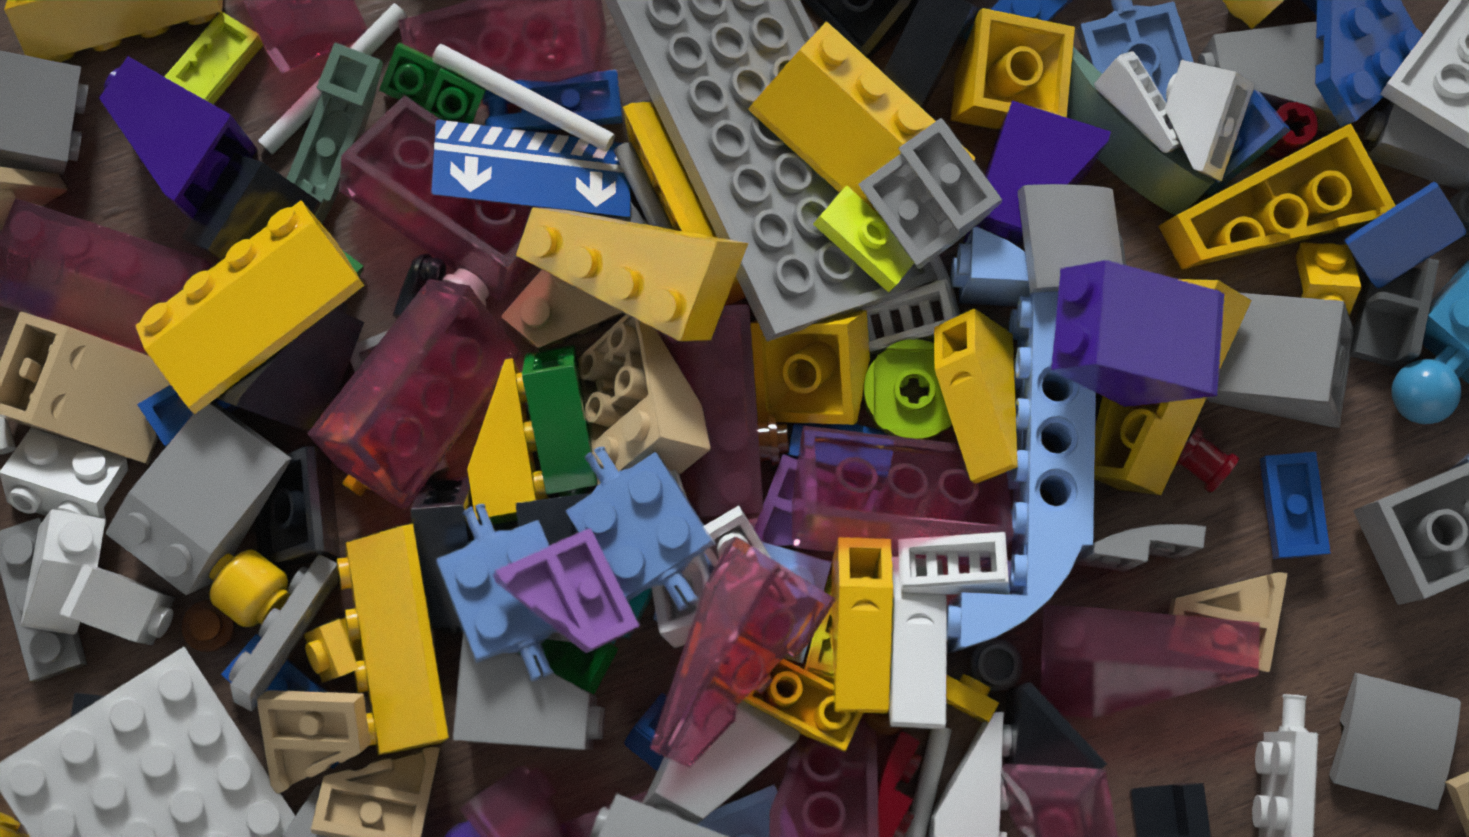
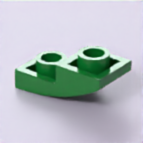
M398 43L378 91L423 110L421 115L434 121L444 120L472 124L486 89L432 61L431 57Z

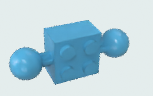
M1469 259L1431 301L1422 344L1436 355L1435 359H1421L1404 366L1394 378L1391 389L1393 403L1403 417L1414 423L1434 424L1448 418L1456 410L1461 399L1459 378L1461 377L1469 384Z

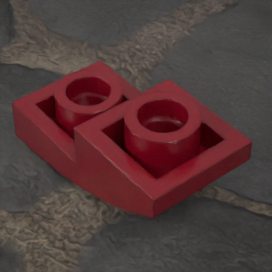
M903 731L897 733L891 743L877 782L873 804V837H903L915 815L908 811L913 800L894 789L899 780L908 784L922 759V756L915 753L920 741Z

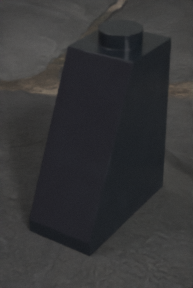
M919 0L883 71L892 82L923 110L980 9L965 0Z
M342 302L216 399L321 437L322 432L318 429L330 414L365 322L347 315L346 312L349 305Z
M468 476L427 479L423 481L410 508L430 629L440 628V631L446 634L461 633L463 629L438 569L436 559L461 550L475 540L467 519L463 514L466 509L473 507Z

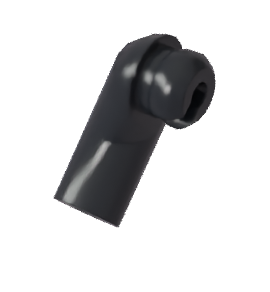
M424 253L412 260L392 314L394 318L410 324L417 323L429 285L441 283L446 275V265L441 258H433L431 254Z

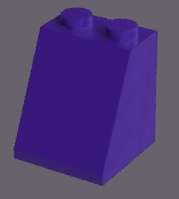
M127 56L120 68L113 70L105 81L104 92L99 99L164 194L191 221L233 154L238 153L252 158L258 149L231 114Z
M1012 101L997 135L984 175L1001 197L1002 203L975 227L1004 238L1019 248L1024 243L1017 191L1024 185H1078L1090 172L1107 144L1111 131ZM971 230L967 234H965L963 241L964 243H966L971 233Z
M1108 260L1061 268L1051 371L1124 407L1215 397L1218 393L1224 294L1218 290Z

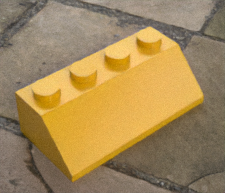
M7 0L4 11L25 56L63 62L71 58L76 51L93 47L95 51L108 50L119 45L123 38L138 34L143 38L155 37L166 32L169 26L188 21L191 25L208 22L215 18L218 12L222 11L223 0Z
M827 21L799 49L748 108L756 118L839 193L847 185L873 210L875 208L858 184L900 155L899 147L936 122ZM964 147V149L967 151V153L970 155V157H971L972 160L974 161V160L976 159V157H974V156Z
M639 102L624 106L623 112L628 141L633 144L673 230L717 238L654 103ZM736 277L724 307L746 298Z
M301 200L293 207L284 208L274 214L269 220L268 225L252 238L244 239L234 244L228 250L225 258L208 271H200L193 275L186 282L183 290L167 302L155 304L148 309L141 321L135 326L147 354L186 406L196 414L356 293L364 284L337 241Z
M413 524L399 526L347 542L345 547L346 557L337 559V568L341 590L351 588L354 609L345 610L349 641L359 640L362 660L356 661L359 669L354 671L357 692L368 693L371 713H366L370 745L376 744L377 756L441 744L448 739V732Z

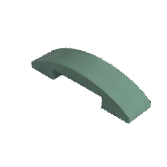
M336 42L333 45L316 87L321 92V96L287 176L289 181L322 203L314 215L321 224L329 213L357 152L371 112L383 64L380 59Z
M1073 47L1067 118L1111 131L1109 140L1097 159L1139 194L1174 215L1189 209L1215 181L1194 170L1187 155L1180 148H1177L1172 153H1163L1095 88L1094 83L1102 73Z

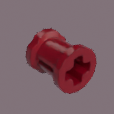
M1288 102L1276 111L1291 130L1265 151V155L1280 161L1299 151L1300 146L1308 143L1315 136L1318 128L1317 117L1306 104ZM1306 123V126L1301 130L1300 127Z
M1197 426L1191 431L1175 466L1181 464L1205 483L1204 489L1207 492L1212 493L1230 474L1237 464L1239 457L1234 453L1225 454L1204 438V430Z

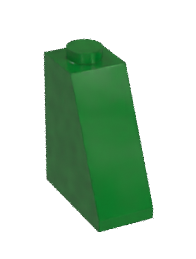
M575 345L527 353L524 359L522 379L546 495L557 492L560 497L585 494L589 491V486H595L598 483L594 471L585 460V457L590 452L592 453L588 421L585 417V402L581 378L578 372Z

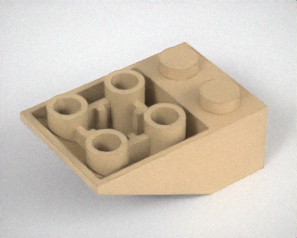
M20 311L0 360V417L148 465L158 440V435L137 404L169 386L170 383L150 356L69 326Z
M626 314L578 358V372L581 378L585 402V417L588 421L592 453L598 460L599 458L594 449L603 446L617 470L620 471L633 467L656 452L660 455L669 471L676 470L680 475L711 450L702 405L655 328Z

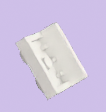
M31 428L1 469L0 477L6 501L21 512L29 514L39 513L47 516L50 510L54 509L106 519L104 507L126 475L128 465L126 457Z

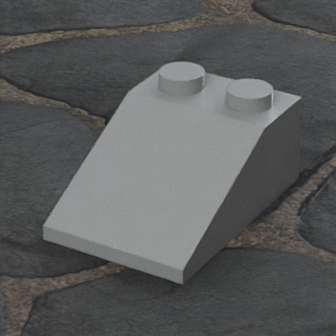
M213 400L191 416L133 486L105 534L185 595L193 593L213 583V580L209 578V574L214 565L224 555L230 553L234 556L292 458Z
M1469 462L1353 510L1398 605L1428 598L1469 580Z

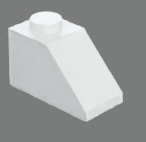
M1181 60L1177 73L1171 77L1167 86L1165 111L1193 169L1212 179L1222 181L1255 84L1235 71Z
M54 509L50 510L38 528L20 626L73 635L77 633L80 622L59 613L83 564L98 567L106 519Z
M83 564L59 614L137 643L153 645L155 639L161 638L171 624L173 610L170 608L175 598L121 574Z

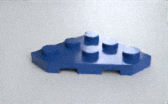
M1401 0L1317 1L1316 38L1324 41L1323 63L1316 65L1315 85L1340 127L1357 121L1383 98L1380 94L1423 36L1421 31L1414 25Z

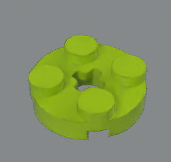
M920 339L902 340L895 342L877 356L867 370L863 391L864 406L875 428L884 431L897 440L905 442L927 441L947 431L952 422L935 373L934 343ZM910 378L918 379L919 387L927 388L928 391L927 396L919 398L918 404L909 403L908 397L901 396L900 388L906 387Z

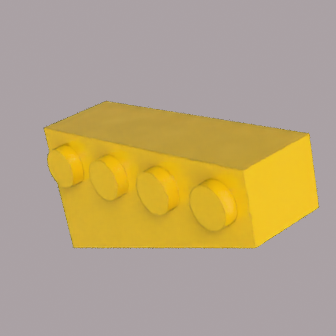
M1350 123L1177 214L1158 227L1180 268L1186 269L1364 226L1396 205Z
M532 208L516 256L678 341L711 340L748 243L569 210Z
M1178 279L1218 290L1224 294L1220 370L1252 300L1219 280ZM1102 396L1095 425L1094 479L1118 490L1162 495L1206 398L1124 407Z

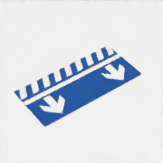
M436 120L431 190L433 195L630 217V184L614 153V150L624 143L613 142L609 150L605 152L578 137Z

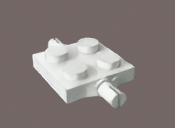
M1283 694L1282 726H1279L1278 732H1264V741H1260L1257 745L1255 766L1257 773L1262 774L1261 795L1255 796L1252 819L1254 826L1259 827L1258 837H1313L1318 733L1308 732L1304 728L1307 696Z

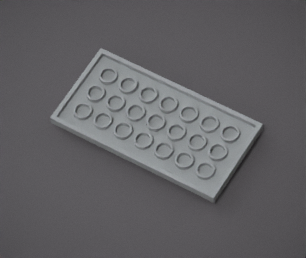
M605 0L717 238L748 243L736 278L767 342L803 330L814 323L857 312L892 300L917 287L928 285L938 280L929 262L920 269L913 264L890 292L881 287L813 225L839 192L748 110L799 49L816 33L800 0Z

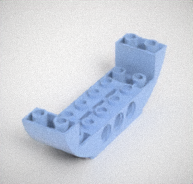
M978 227L972 228L966 244L959 243L957 258L953 257L950 279L951 288H959V304L1017 307V309H1012L1010 313L1009 332L1013 334V340H1017L1016 359H1014V380L1016 389L1018 467L1005 472L1006 489H1013V509H1006L1004 517L1005 539L1012 540L1011 561L1007 560L1011 595L962 592L950 600L949 605H947L946 640L948 641V653H954L986 642L1025 621L1051 598L1069 574L1078 554L1093 545L1096 392L1051 371L1058 291L1030 293L1025 252L1008 240ZM1043 390L1050 392L1056 401L1046 397ZM1041 439L1050 442L1055 449V453L1046 450L1041 443ZM1039 489L1046 490L1051 494L1054 499V506L1048 505L1043 501Z

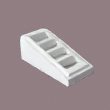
M1133 51L1119 55L1094 83L1095 88L1163 153H1168L1181 147L1182 144L1165 111L1166 102L1138 56Z
M947 279L917 287L892 300L862 309L867 310L870 355L884 352L886 348L902 340L920 339L929 342L934 341V327L960 315L954 288H951V283ZM940 301L944 320L935 321L931 302ZM919 305L924 326L916 328L911 307ZM898 309L904 331L896 333L891 311ZM880 314L885 337L876 339L870 315Z
M1005 532L898 539L901 593L959 595L962 592L1010 595ZM915 555H926L927 576H916ZM937 555L947 556L948 575H938ZM958 556L969 557L970 573H959ZM980 557L991 558L992 572L981 573Z

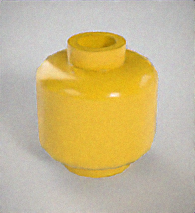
M252 549L240 552L236 556L230 553L224 555L214 565L209 574V578L213 580L209 592L210 601L232 620L244 627H252L258 623L262 625L268 614L274 608L281 611L290 597L286 590L288 586L286 573L259 552Z

